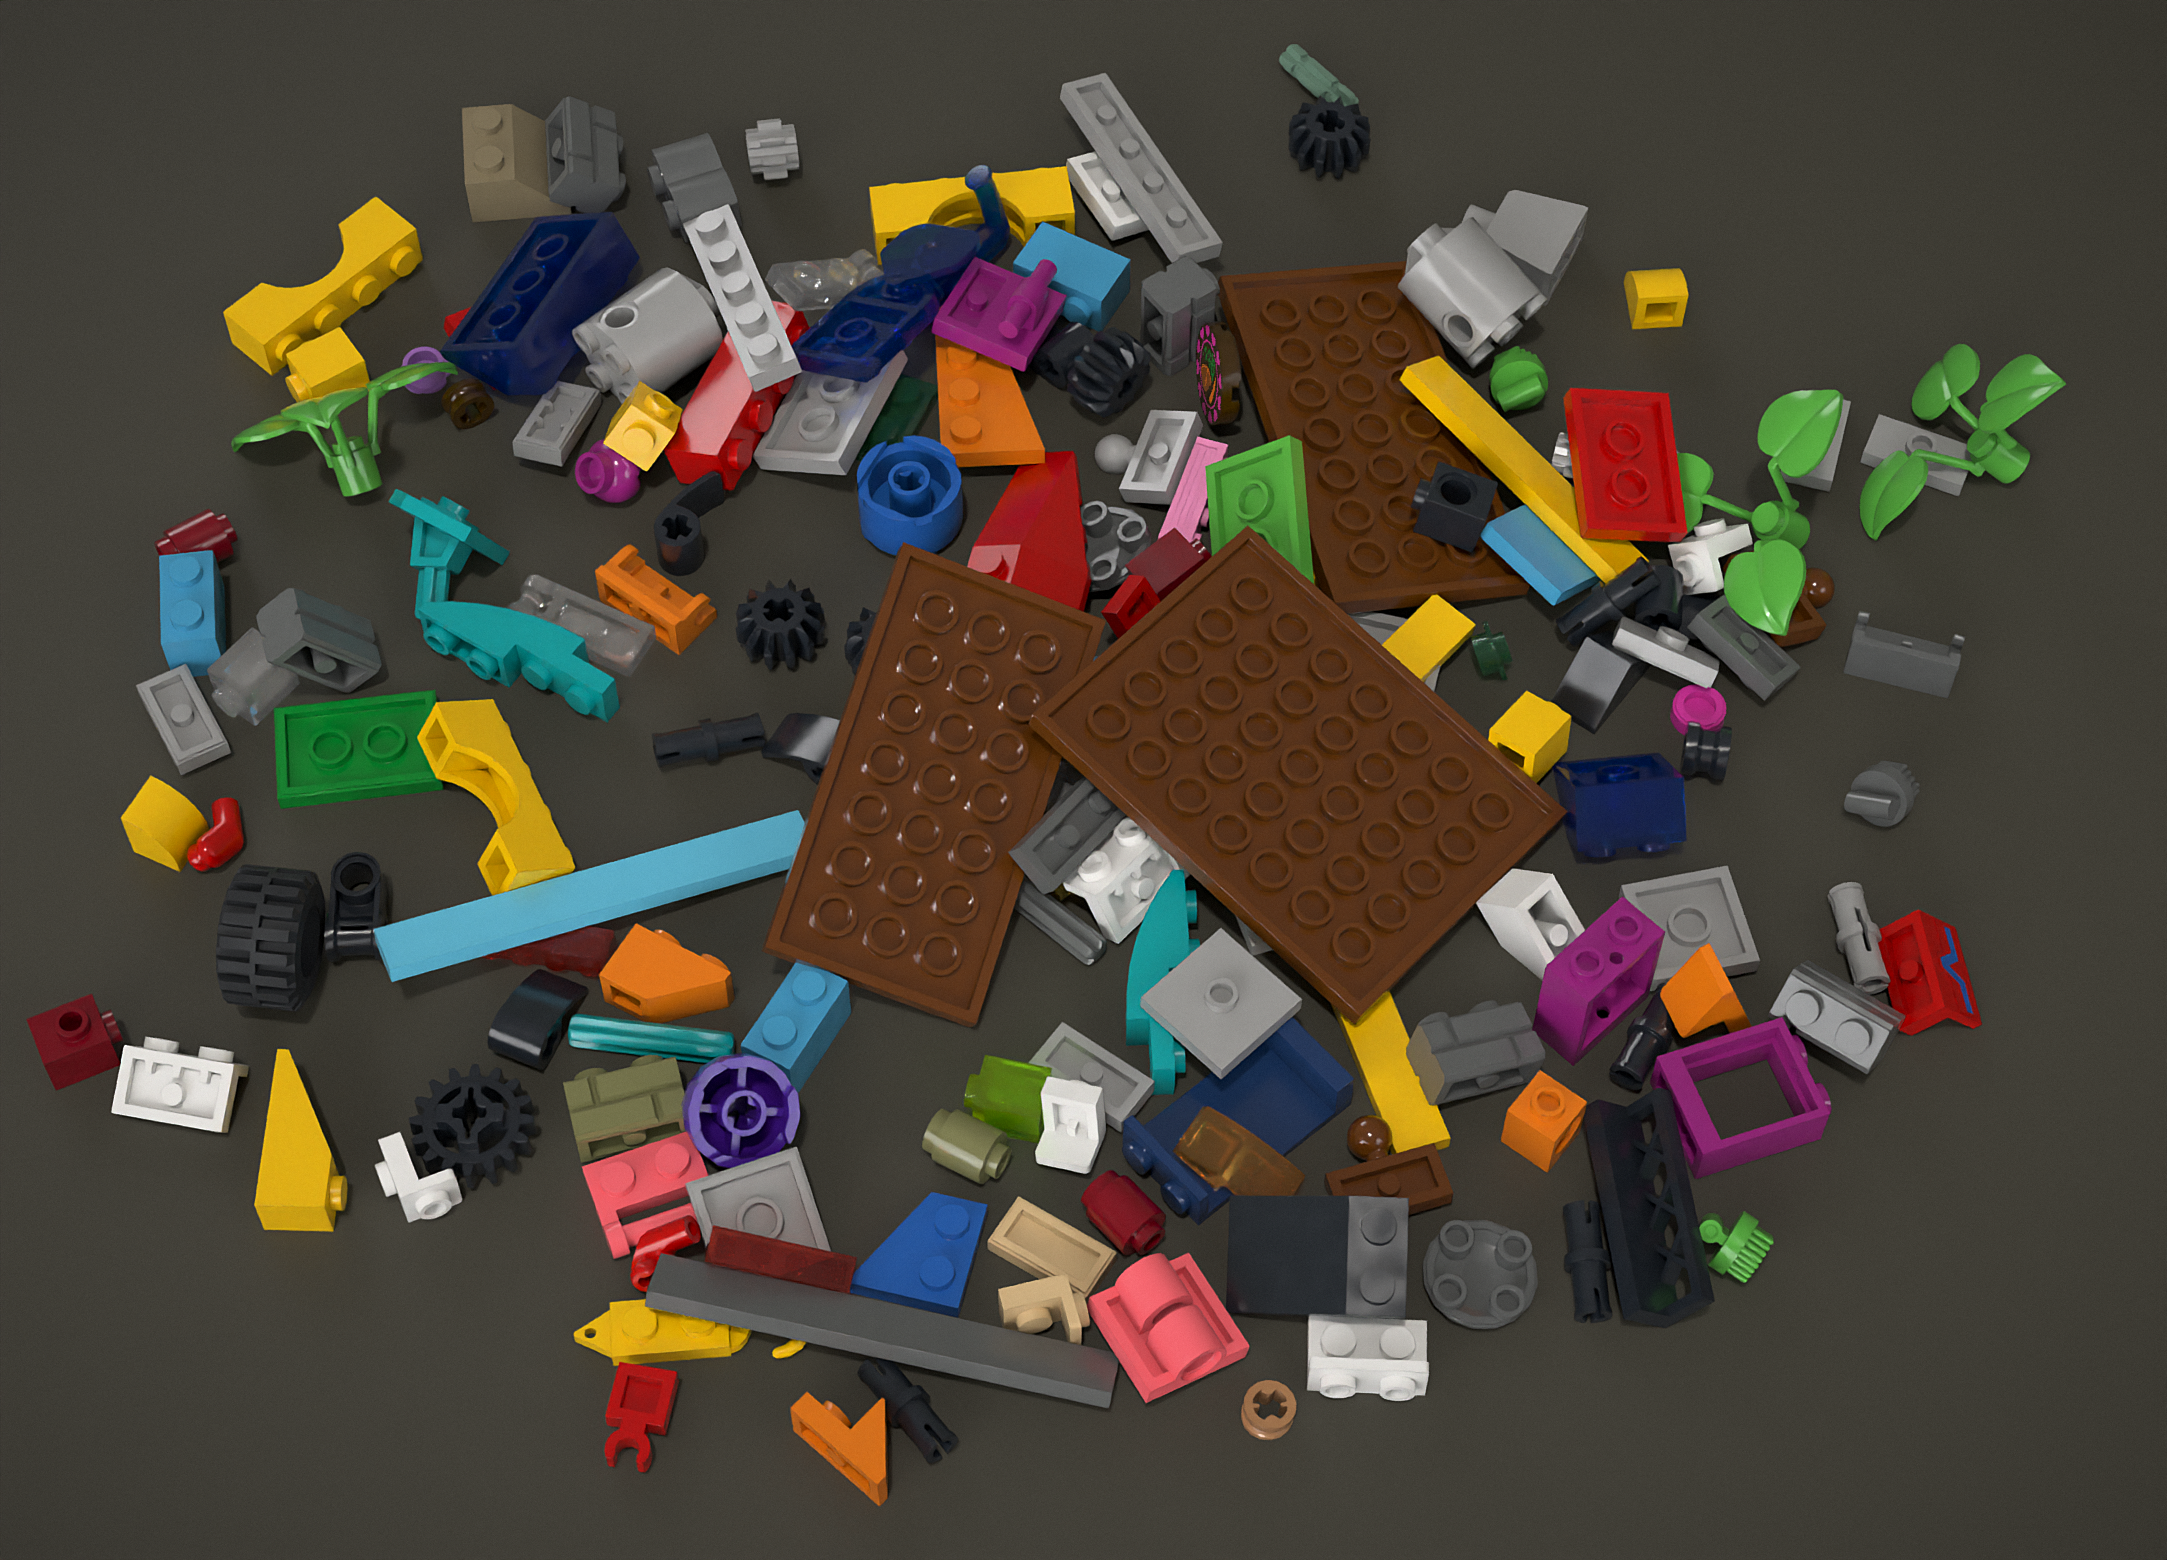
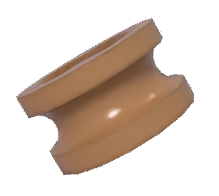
M1265 1380L1254 1384L1247 1391L1241 1409V1420L1244 1428L1251 1435L1262 1440H1273L1282 1437L1289 1431L1296 1414L1297 1403L1294 1394L1286 1385L1278 1381ZM1272 1400L1280 1404L1278 1415L1283 1416L1280 1419L1271 1414L1264 1420L1257 1415L1260 1406L1255 1404L1257 1401L1263 1405H1268Z

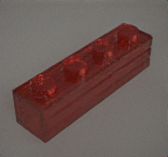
M587 926L481 957L489 960L496 958L512 960L514 963L524 966L530 964L542 965L553 971H563L565 969L580 972L588 977H597L617 950L614 930Z
M712 1225L703 1262L849 1294L857 1257Z

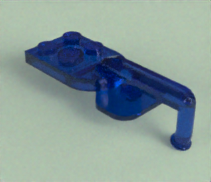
M975 166L965 177V185L974 191L985 222L975 231L937 224H920L901 232L880 252L884 275L870 279L850 291L791 345L803 371L867 383L879 375L881 369L900 351L910 346L912 340L934 320L940 307L944 304L974 257L989 262L1006 246L1010 234V225L989 166Z

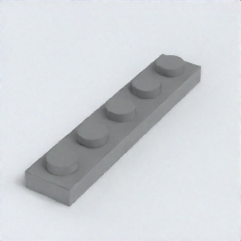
M1102 73L1064 83L1060 94L1061 101L1171 263L1184 256L1192 258L1196 263L1219 257L1223 242L1107 74Z
M729 204L713 211H707L699 217L683 223L754 391L757 392L801 373L802 369Z

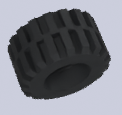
M252 864L242 865L238 869L223 901L216 942L217 979L224 1001H227V1004L288 1011H299L304 1006L318 976L325 936V899L316 872Z

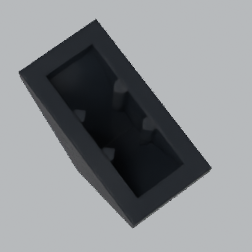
M1611 631L1585 638L1551 700L1562 711L1572 716L1571 721L1592 734L1599 730L1652 665L1614 648V645H1612L1614 633Z

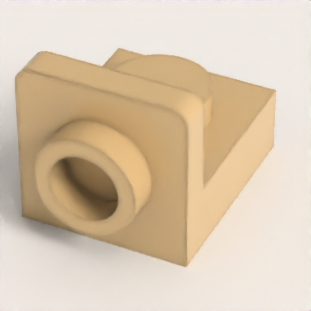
M1067 1273L998 1289L999 1316L1003 1328L1034 1334L1046 1330L1053 1322L1061 1321L1067 1342L1081 1345L1082 1328L1090 1326L1089 1314L1082 1291L1072 1293Z

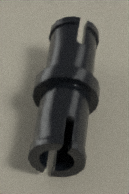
M1642 556L1637 558L1636 562L1605 585L1602 582L1597 583L1591 588L1593 594L1565 615L1556 619V623L1563 634L1579 622H1582L1568 632L1569 636L1567 639L1573 646L1577 647L1587 636L1611 619L1616 622L1625 616L1624 609L1652 588L1661 584V580L1654 569L1635 582V580L1649 571L1648 567L1650 564Z
M758 713L712 723L711 719L707 718L699 720L698 726L659 734L652 733L653 744L655 743L653 750L658 768L704 757L707 762L716 761L719 758V754L765 746V739L761 737L764 735V730Z
M1661 983L1657 986L1656 993L1642 1017H1637L1631 1022L1627 1030L1629 1039L1609 1069L1611 1070L1609 1073L1611 1078L1626 1089L1638 1090L1642 1088L1644 1079L1657 1056L1667 1053L1672 1044L1673 1038L1671 1033L1675 1025L1660 996V992L1666 983Z
M1579 1200L1563 1206L1569 1253L1564 1256V1268L1567 1273L1571 1274L1575 1320L1586 1323L1587 1314H1590V1322L1598 1323L1609 1320L1613 1315L1610 1307L1606 1270L1611 1267L1610 1253L1604 1250L1600 1204L1590 1200L1588 1202V1210H1585L1584 1200Z
M873 1357L879 1364L877 1368L881 1372L880 1374L867 1358L859 1367L857 1376L867 1384L879 1400L881 1398L885 1399L886 1418L891 1425L902 1427L929 1463L942 1459V1455L936 1449L938 1445L935 1440L947 1454L950 1453L955 1447L958 1437L953 1431H950L928 1404L930 1396L921 1385L913 1386L894 1361Z

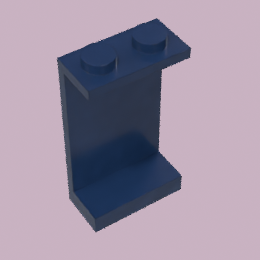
M1291 1017L1222 1079L1212 1072L1144 1126L1133 1115L1124 1120L1122 1152L1135 1171L1142 1175L1147 1172L1161 1186L1160 1192L1164 1200L1176 1213L1183 1214L1186 1212L1199 1226L1228 1203L1230 1195H1238L1350 1106L1354 1078Z

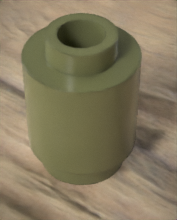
M941 1108L930 1121L922 1141V1149L932 1154L931 1157L934 1162L979 1184H984L990 1177L999 1178L1004 1172L1012 1153V1148L1006 1145V1132L959 1109L950 1112Z

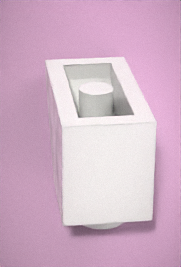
M1512 869L1476 902L1500 945L1542 981L1546 965L1585 931L1553 874Z

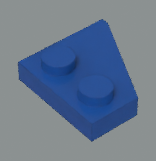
M931 1192L851 1275L849 1282L850 1293L959 1318L988 1216V1205Z

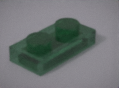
M901 373L855 460L861 462L873 447L887 441L888 446L903 442V436H919L938 400V385Z

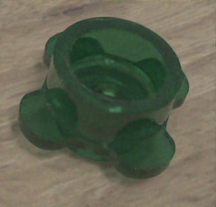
M1483 621L1485 632L1470 637L1483 675L1486 677L1500 672L1502 680H1507L1508 677L1503 665L1512 662L1513 659L1503 631L1492 634L1488 621Z

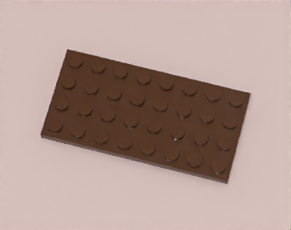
M1407 261L1220 276L1218 281L1220 294L1218 296L1230 331L1236 339L1238 353L1269 442L1289 435L1302 441L1312 565L1321 591L1346 614L1422 606L1432 595H1438L1447 603L1527 594L1530 584L1483 541L1480 536L1472 553L1413 532L1419 514L1418 510L1410 508L1414 494L1421 478L1428 481L1431 480L1438 461L1490 480L1493 479L1488 467L1399 380L1407 366L1436 356H1440L1448 364L1434 326L1398 288L1399 282L1405 276ZM1497 489L1484 527L1488 522L1506 514Z
M903 542L897 552L761 951L794 964L800 963L831 972L847 980L849 984L966 1027L972 1028L976 1025L1025 874L1008 852L1043 817L1062 759V755L1030 727L1029 722L1032 715L1093 662L1106 620Z

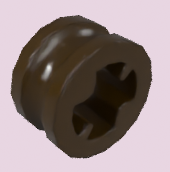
M474 378L463 379L453 384L444 393L441 401L442 407L450 415L452 423L460 429L474 428L482 424L489 418L494 409V401L486 393L484 385Z

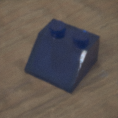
M1659 752L1556 762L1553 765L1559 802L1568 811L1563 818L1567 839L1578 852L1583 851L1585 856L1608 857L1617 853L1616 848L1637 846L1638 850L1644 852H1660L1670 849V843L1687 841L1684 777Z

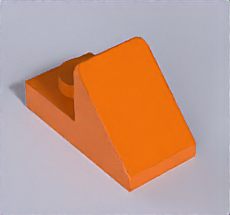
M1710 943L1700 947L1660 992L1661 999L1679 1035L1683 1038L1723 1021L1730 1033L1752 1027Z
M806 1392L790 1408L794 1432L880 1507L888 1499L885 1399L881 1398L849 1429L851 1422L840 1408L828 1400L821 1404Z

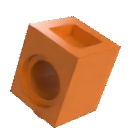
M1540 1070L1507 1110L1501 1142L1548 1173L1580 1133L1587 1101Z

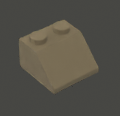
M513 104L462 108L465 187L473 223L571 214V207L551 202L549 198L545 121Z

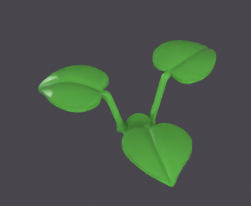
M1965 344L1952 346L1944 354L1943 359L1936 362L1918 383L1912 396V410L1920 419L1932 420L1940 416L1951 405L1975 430L1967 443V450L1970 452L1972 461L1922 449L1915 450L1910 456L1902 450L1891 453L1872 471L1862 489L1859 506L1860 517L1868 536L1877 541L1884 527L1900 515L1918 496L1927 481L1928 464L1926 461L1968 470L1977 477H1980L1984 471H1987L2004 484L2016 480L2026 469L2030 460V452L2011 437L2005 428L2065 386V381L2037 356L2031 354L2021 355L2002 368L1990 382L1986 391L1987 402L1980 407L1981 414L1978 420L1961 403L1959 396L1969 390L1977 381L1980 371L1979 357L1973 349Z
M451 362L405 365L368 382L366 387L342 389L328 393L322 398H311L297 402L282 409L281 414L269 417L236 435L231 443L233 451L236 452L244 443L270 439L291 430L307 432L325 456L328 468H334L343 496H352L370 491L383 484L374 458L375 455L381 453L378 444V402L380 398L392 389L410 384L436 371L458 375L456 365ZM368 395V443L364 444L361 435L346 438L338 414L346 407ZM316 425L327 429L331 425L337 442L332 444L333 450Z
M1837 390L1796 391L1783 395L1768 407L1760 421L1757 437L1758 445L1765 454L1773 457L1768 464V470L1783 500L1782 502L1769 501L1759 505L1754 512H1749L1717 497L1708 495L1706 493L1712 484L1714 475L1712 467L1696 455L1677 453L1687 532H1691L1700 522L1703 504H1707L1751 523L1755 535L1761 539L1755 542L1754 552L1741 553L1731 560L1724 578V593L1729 605L1737 615L1750 625L1771 634L1787 635L1791 615L1801 596L1806 579V562L1799 549L1807 542L1810 534L1809 521L1805 516L1795 511L1799 507V502L1792 498L1780 469L1789 477L1800 478L1809 474L1823 460L1831 446L1841 418L1843 394Z

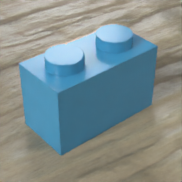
M1042 221L1014 260L1013 273L1024 278L1030 277L1041 260L1047 259L1052 261L1057 267V273L1048 288L1067 295L1064 309L1060 315L1070 322H1078L1098 332L1103 331L1130 292L1131 260Z
M213 550L159 556L161 646L170 670L186 664L193 677L227 673L225 591Z
M795 963L741 1043V1052L766 1058L773 1062L786 1074L791 1085L799 1093L851 1014L848 981L831 972Z

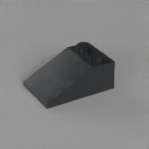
M1230 1195L1226 1288L1227 1312L1229 1314L1304 1317L1332 1316L1404 1319L1406 1317L1409 1198Z

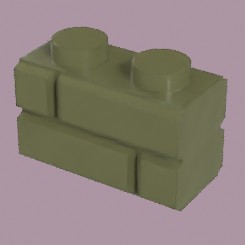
M647 1055L633 1061L628 1068L607 1072V1070L602 1068H591L577 1074L574 1080L563 1082L581 1163L621 1154L686 1132L683 1125L681 1106L684 1090L676 1057L663 1059L658 1055Z

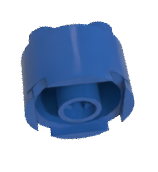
M903 436V442L888 446L887 441L873 447L864 456L857 471V493L861 531L865 539L882 551L892 555H897L903 542L937 554L938 550L954 539L960 530L963 520L962 478L956 465L955 457L947 447L927 437Z

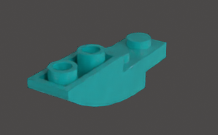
M454 601L424 602L418 609L424 632L423 637L426 643L442 655L450 653L466 662L471 671L482 679L490 680L493 678L510 688L522 674L534 687L541 690L548 688L564 697L566 702L577 712L584 715L591 713L607 723L620 708L615 679L589 664L584 638L561 626L515 610L479 603Z
M1184 869L1172 870L1157 891L1136 937L1129 966L1126 992V1046L1148 1045L1150 1078L1155 1081L1152 1095L1174 1094L1175 1073H1185L1186 1070L1185 1046L1177 1039H1173V1036L1140 1007L1141 996L1200 946L1199 939H1189L1188 924L1197 923L1196 890L1185 891Z

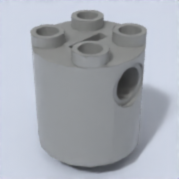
M1473 217L1468 218L1456 228H1441L1435 223L1423 232L1407 249L1408 256L1405 276L1398 284V288L1472 369L1476 368L1495 350L1491 345L1493 341L1502 347L1524 327L1518 320L1521 315L1525 320L1529 319L1548 301V298Z
M668 267L659 269L572 331L576 343L586 353L591 363L586 367V374L591 383L602 393L610 389L618 397L621 404L624 403L639 380L653 390L664 393L712 359L723 341L722 332L716 320L719 316V308L711 293L700 283Z

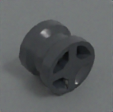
M1688 721L1682 748L1680 774L1691 776L1697 771L1705 772L1712 779L1723 781L1728 765L1732 727L1720 726L1715 730L1704 729L1699 722Z

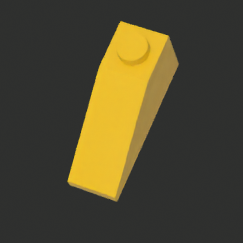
M277 1049L254 1206L264 1230L334 1232L336 1210L344 1211L347 1203L346 1176H339L331 1151L289 1049Z

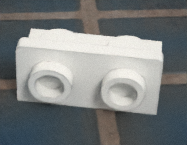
M1127 816L1062 883L1066 890L1086 899L1103 936L1119 944L1143 921L1157 891L1172 870L1184 869L1185 879L1190 873Z
M146 1036L143 1047L124 1045L111 1113L228 1133L238 1077H247L249 1065L232 1063L234 1052L200 1046L198 1056L178 1053L180 1042Z
M1309 1316L1307 1391H1320L1322 1395L1331 1398H1347L1355 1393L1380 1394L1382 1398L1392 1401L1409 1400L1415 1395L1425 1396L1429 1377L1427 1321Z

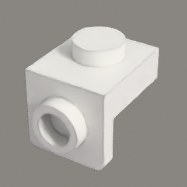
M1724 518L1706 521L1694 527L1695 535L1684 538L1681 542H1674L1668 545L1673 567L1683 574V594L1716 592L1724 588V580L1718 558L1753 544L1748 524L1726 526Z
M1048 1076L1041 1091L1044 1132L1035 1151L1036 1162L1042 1165L1087 1174L1092 1169L1106 1133L1103 1088L1092 1086L1079 1080L1068 1081Z
M400 1132L378 1140L385 1161L375 1164L377 1174L386 1197L398 1194L408 1223L420 1218H437L447 1213L452 1206L462 1202V1196L453 1169H446L419 1180Z

